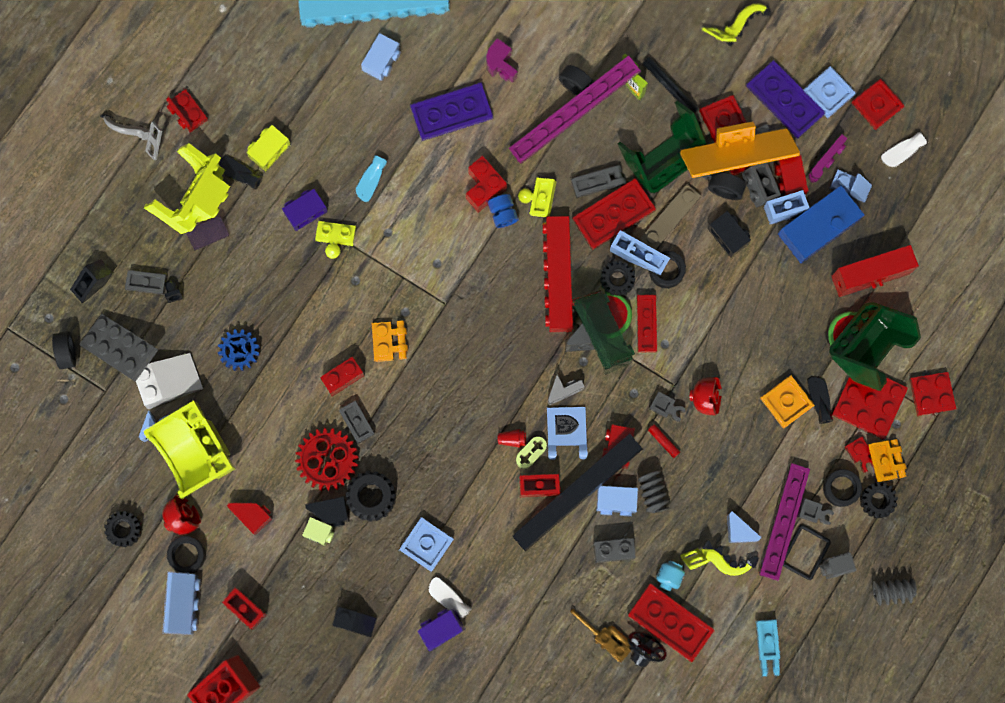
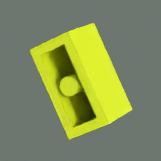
M271 125L261 132L260 138L256 142L254 141L249 145L247 155L266 172L291 144L286 136Z

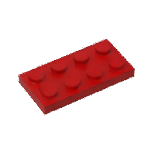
M733 95L699 110L715 143L718 128L747 123ZM751 166L733 169L729 171L732 175L735 176L741 172L746 171Z
M635 178L572 217V220L591 249L594 250L618 235L620 230L628 229L655 212L656 208Z
M651 583L627 615L691 663L715 631Z

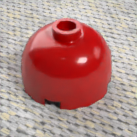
M702 378L695 384L694 390H690V401H693L694 407L698 412L715 416L719 413L722 396H719L718 390H722L719 378Z
M176 495L164 506L162 515L164 526L168 531L185 535L200 526V515L194 505L190 508L187 504L189 501L187 498H181L179 495Z

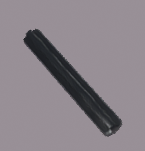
M651 57L644 60L643 65L677 101L695 114L699 108Z

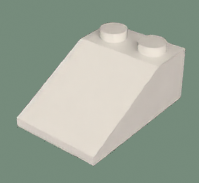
M190 353L149 363L136 380L144 406L148 409L203 389Z

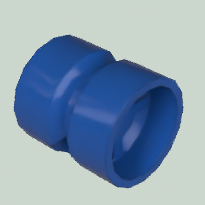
M510 194L494 197L487 202L490 212L494 213L492 218L496 228L512 225L519 220L516 210L512 209L514 203Z

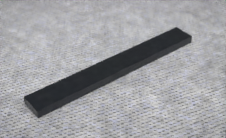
M628 434L513 535V538L524 551H527L641 452L643 448L631 434Z

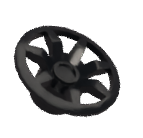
M639 631L629 634L627 640L633 650L630 658L635 664L647 667L650 661L662 662L666 659V649L656 638ZM645 637L650 639L648 643L645 642ZM654 642H655L657 645H659V646H656V647H652V645H653Z

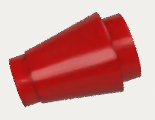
M516 429L498 433V445L518 448L526 446V431Z

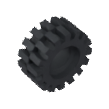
M613 261L611 264H607L601 274L600 283L602 284V289H605V292L611 295L625 296L631 291L635 283L633 268L629 267L626 262L625 264L622 263V261ZM615 272L622 273L625 277V282L620 286L614 285L610 280L611 275Z
M873 483L862 491V497H860L862 503L860 505L864 508L863 511L867 512L870 517H886L895 511L894 508L897 507L898 503L896 501L898 497L895 496L896 491L892 490L893 487L887 486V483ZM875 493H881L886 498V503L882 508L875 507L872 503V496Z
M118 511L116 514L110 515L111 518L106 520L107 524L104 525L106 531L104 533L107 535V540L113 545L119 547L132 546L134 542L138 541V537H141V522L132 513ZM120 522H127L130 525V533L125 537H120L116 533V527Z

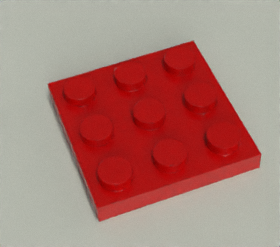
M848 377L831 415L885 440L908 388L887 378L885 386L881 391L854 382Z

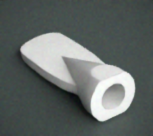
M918 132L913 138L907 139L885 152L881 159L886 165L896 167L908 159L919 147L927 144V141Z
M439 577L431 581L429 586L431 596L449 610L454 609L458 617L464 619L471 608L465 605L457 593Z

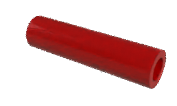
M655 424L648 429V432L673 459L681 453Z

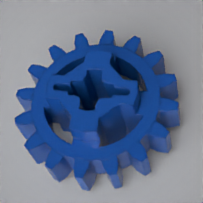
M234 329L233 335L227 332L228 338L222 337L221 340L224 343L218 344V347L222 349V351L218 352V355L223 356L220 361L222 363L227 362L226 367L230 368L232 366L234 371L238 367H240L241 371H244V366L246 365L248 368H251L250 363L257 362L254 357L260 356L259 352L256 351L260 346L255 344L258 340L256 337L251 339L252 333L250 332L245 335L244 329L240 333ZM241 338L239 341H232L234 339ZM249 343L251 344V354L247 349ZM233 346L241 348L245 354L236 352ZM227 347L230 349L229 357L226 353ZM245 359L243 362H237L238 360Z

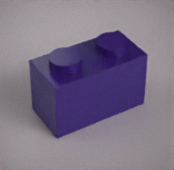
M315 189L304 191L300 198L295 201H288L282 208L284 215L295 232L328 212Z
M446 608L437 614L438 618L434 621L428 619L420 624L422 628L417 632L429 651L466 630L454 609L448 611Z

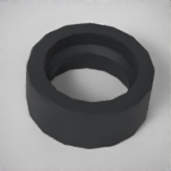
M567 65L559 75L561 84L576 96L594 83L588 74L573 65Z
M724 172L712 174L708 185L709 191L713 194L730 200H740L746 188V183L741 178Z
M673 251L660 252L677 264L678 274L672 280H663L657 273L649 270L650 278L655 285L661 288L669 289L676 287L682 281L686 272L684 259Z
M70 332L53 334L52 346L58 368L76 367V352Z
M840 469L829 474L825 479L823 492L827 501L832 505L845 507L858 500L862 492V484L854 472ZM838 477H846L853 484V494L847 499H838L832 493V482Z
M190 536L176 538L167 550L169 565L180 573L191 574L198 571L206 559V551L203 544ZM184 543L192 544L198 552V558L191 566H181L175 559L176 549Z

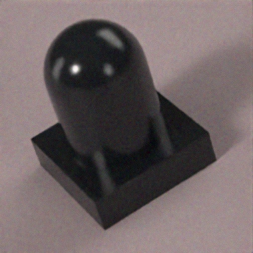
M173 280L167 281L165 284L167 291L165 298L168 303L183 299L176 282Z

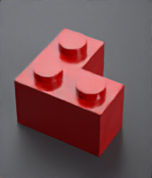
M483 156L468 167V174L477 184L466 193V200L479 213L488 205L487 202L490 199L500 196L507 190V183Z

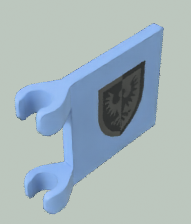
M585 407L547 408L548 459H556V446L579 445V458L586 459L588 454Z

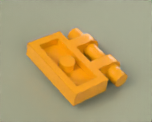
M397 321L396 329H391V322L372 323L374 362L394 361L393 353H399L400 360L407 359L408 345H406L405 340L407 328L404 326V321ZM392 336H398L397 346H393Z
M897 439L890 441L892 448H890L889 440L868 445L877 482L897 479L898 476L899 478L907 477L905 469H907L906 464L903 463L901 456L902 448L899 446Z

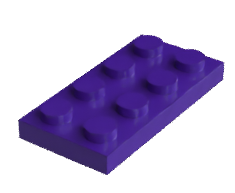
M774 60L746 85L797 139L826 113Z
M482 83L410 105L422 141L493 119Z

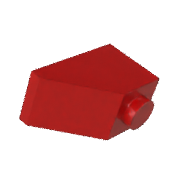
M229 503L226 505L254 535L272 520L269 516L271 512L264 504L261 507L257 503Z

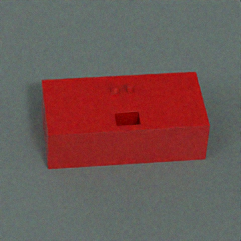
M909 245L840 267L831 277L838 296L842 297L870 287L875 289L877 288L876 285L884 286L883 283L910 275L919 265L912 246Z

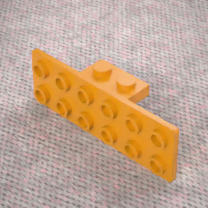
M752 121L718 128L716 143L681 150L680 154L691 177L695 178L796 157L800 155V151L788 129L755 135L756 126Z

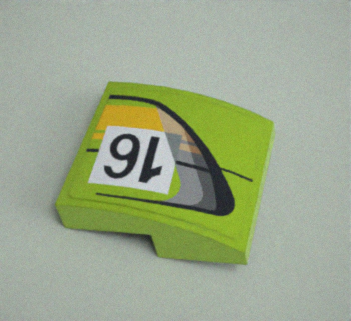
M626 54L622 56V60L627 57ZM637 74L626 85L641 100L645 95L648 83Z

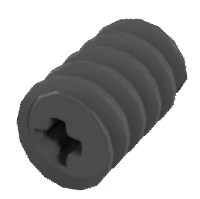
M661 471L645 474L638 479V482L644 483L640 486V490H646L642 497L648 498L644 501V505H650L646 509L648 513H658L671 509V507L664 506L669 500L662 499L667 495V492L660 491L665 485L658 484V482L663 480V477L656 476Z
M913 578L909 581L907 579L902 581L896 579L894 583L892 580H887L886 583L883 580L879 581L878 584L876 581L872 583L873 595L878 605L882 604V600H885L886 605H889L890 599L893 600L894 604H897L898 599L901 600L902 604H905L906 598H908L909 603H913V598L916 596V583Z

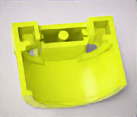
M195 401L190 402L143 431L146 438L156 446L170 467L179 487L178 494L181 498L188 496L212 480L220 479L235 470L228 457L230 452L214 424L206 419L198 403Z

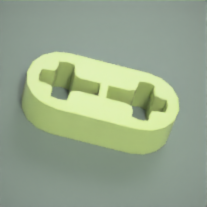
M534 437L518 453L516 457L518 467L522 469L531 467L545 452L547 444L542 437ZM534 442H542V450L537 449L534 453L531 451L535 446ZM528 453H530L531 456L528 459L529 464H521L520 456L525 457Z

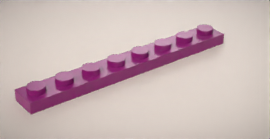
M627 56L509 148L518 162L522 164L641 72L631 57Z

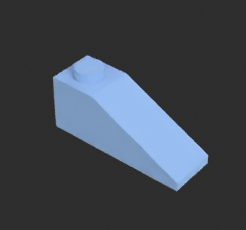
M621 230L610 248V252L624 260L659 275L662 274L670 260L666 255Z

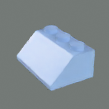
M168 572L163 633L194 635V631H197L198 619H195V611L199 610V599H196L197 591H200L201 580L198 579V575Z

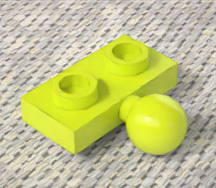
M536 178L534 193L527 188L519 191L518 199L520 202L529 203L532 200L530 209L532 216L550 217L556 187L555 179Z
M318 221L315 240L330 243L326 247L325 253L329 258H337L340 255L338 244L354 245L356 226Z

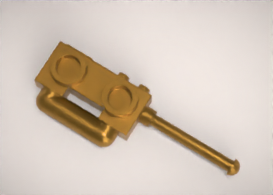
M575 609L570 610L571 614L596 636L594 642L596 644L599 643L601 648H605L618 662L621 663L631 652L628 638L613 625L608 628L604 627L599 632L583 619ZM612 635L622 643L621 646L611 638Z

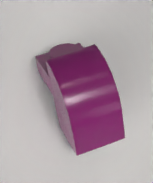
M498 38L488 49L486 56L487 70L493 78L499 72V76L502 79L513 83L517 78L518 71L506 63L512 56V49Z

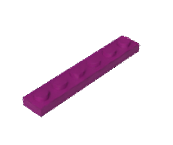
M790 464L759 576L779 581L810 469Z

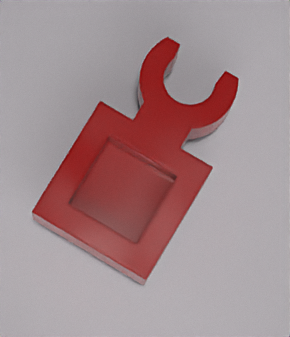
M863 437L845 446L853 462L860 461L862 472H868L866 463L871 464L874 468L872 459L868 457L870 455L869 447Z

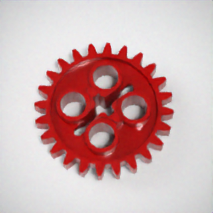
M324 428L323 433L316 429L315 436L309 433V440L303 438L306 444L298 445L302 451L296 452L300 459L295 460V462L301 464L296 469L297 471H303L300 477L304 478L307 476L305 483L308 484L312 481V488H315L318 484L320 491H322L324 486L330 491L332 485L337 490L338 483L345 486L343 480L351 481L348 475L349 473L355 474L352 467H358V464L353 462V460L359 459L358 456L353 455L357 448H350L354 442H347L348 435L342 438V431L335 434L334 428L331 429L330 433L327 432L326 428ZM326 442L328 444L327 449L319 451V443ZM336 444L335 448L330 454L331 462H326L322 474L318 475V472L324 465V460L322 458L327 457L329 455L332 445ZM339 450L345 452V457L341 460L335 458V453ZM312 459L319 461V465L315 469L309 467V462ZM335 468V476H326L327 469Z

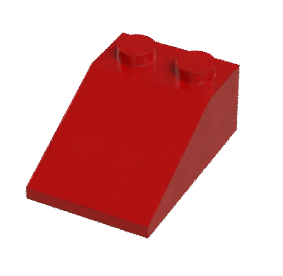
M236 655L225 660L187 695L193 703H242L261 686L240 657Z

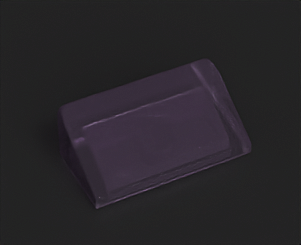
M221 216L195 226L191 232H186L194 251L229 236Z

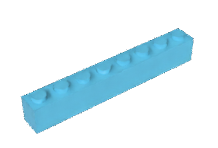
M299 0V11L302 26L314 27L316 24L333 25L335 22L352 23L355 20L367 22L375 18L387 20L390 17L396 16L406 18L409 15L425 16L427 13L444 14L449 11L448 0Z

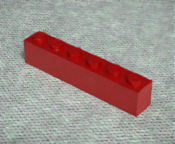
M569 216L546 217V223H542V233L546 234V241H543V252H547V259L543 260V269L547 271V278H544V289H548V297L544 298L545 308H548V315H545V327H549V332H572Z

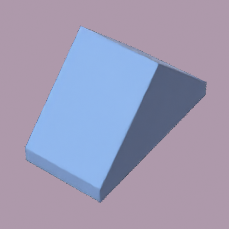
M733 511L727 515L729 543L757 542L761 539Z

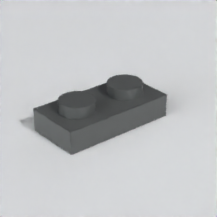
M128 270L125 289L128 291L164 295L167 276Z
M356 401L339 409L357 444L375 435Z

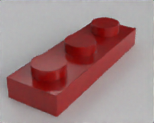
M637 295V353H657L656 295Z

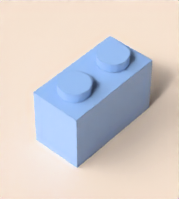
M379 33L361 64L362 71L382 81L384 76L387 77L392 69V62L397 61L400 56L399 43Z
M802 190L767 201L764 209L769 223L773 224L803 214L809 209V205Z
M600 486L597 489L596 511H601V515H612V512H620V516H632V513L637 512L638 488Z

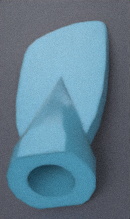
M374 156L373 163L365 171L356 187L357 196L364 202H369L380 181L382 169L387 164V161L379 156Z

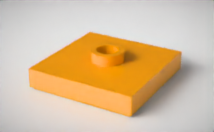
M792 375L760 398L783 429L815 406Z

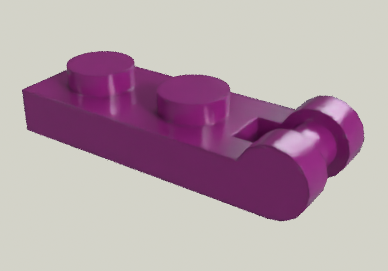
M842 134L810 172L808 176L810 182L815 183L820 179L824 167L828 169L835 161L833 159L836 153L840 155L846 148L844 143L848 138Z

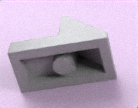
M557 375L547 402L550 406L584 390L585 386L582 380L578 382L572 380L565 384L566 387L564 388Z

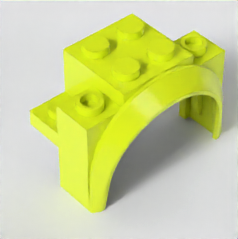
M189 143L181 146L177 151L193 167L196 173L194 180L180 202L183 205L181 209L172 211L157 200H153L149 204L146 203L144 209L157 216L180 234L191 232L198 222L214 218L220 210L218 208L219 205L228 197L227 192L230 188L228 184L222 181V175L225 170L218 164L221 157L217 154L207 157Z

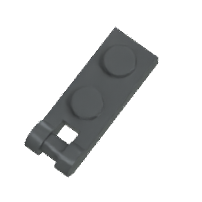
M621 165L571 179L576 198L625 185L626 180L622 177ZM609 175H614L615 180L611 181Z

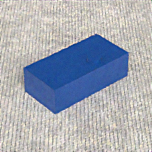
M840 186L783 227L778 235L802 264L858 223L864 214L845 189Z

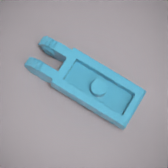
M777 620L756 621L762 676H767L768 673L766 660H773V673L775 676L779 675L780 652Z

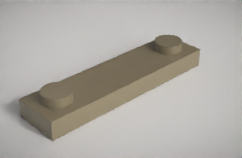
M686 184L639 241L656 250L701 198V195Z

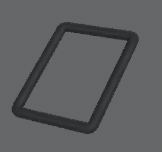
M800 525L788 546L785 560L802 529L826 541L827 544L810 576L786 563L783 564V567L807 580H812L831 541L805 525Z

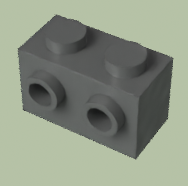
M768 163L751 166L742 173L743 181H745L750 192V199L756 208L765 205L767 201L781 197Z

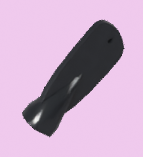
M223 156L220 160L219 166L225 170L223 174L240 183L248 184L255 190L261 184L262 177L254 175L247 167L228 156Z
M812 377L808 379L807 384L812 403L815 405L814 408L819 415V424L830 423L833 421V417L830 413L831 407L827 384L821 378Z

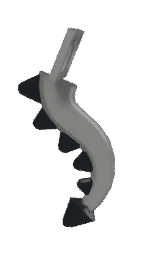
M108 111L101 114L100 117L104 118V122L111 129L147 140L145 151L153 160H157L163 130L154 121H151L150 129H146L143 125L133 126L129 123L123 125L122 122L115 123L116 120L112 119L113 116ZM151 144L154 146V154L150 151Z

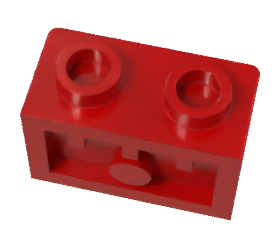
M186 89L172 99L166 98L168 103L167 109L172 115L176 114L178 116L177 122L183 130L187 128L191 133L208 121L206 115Z

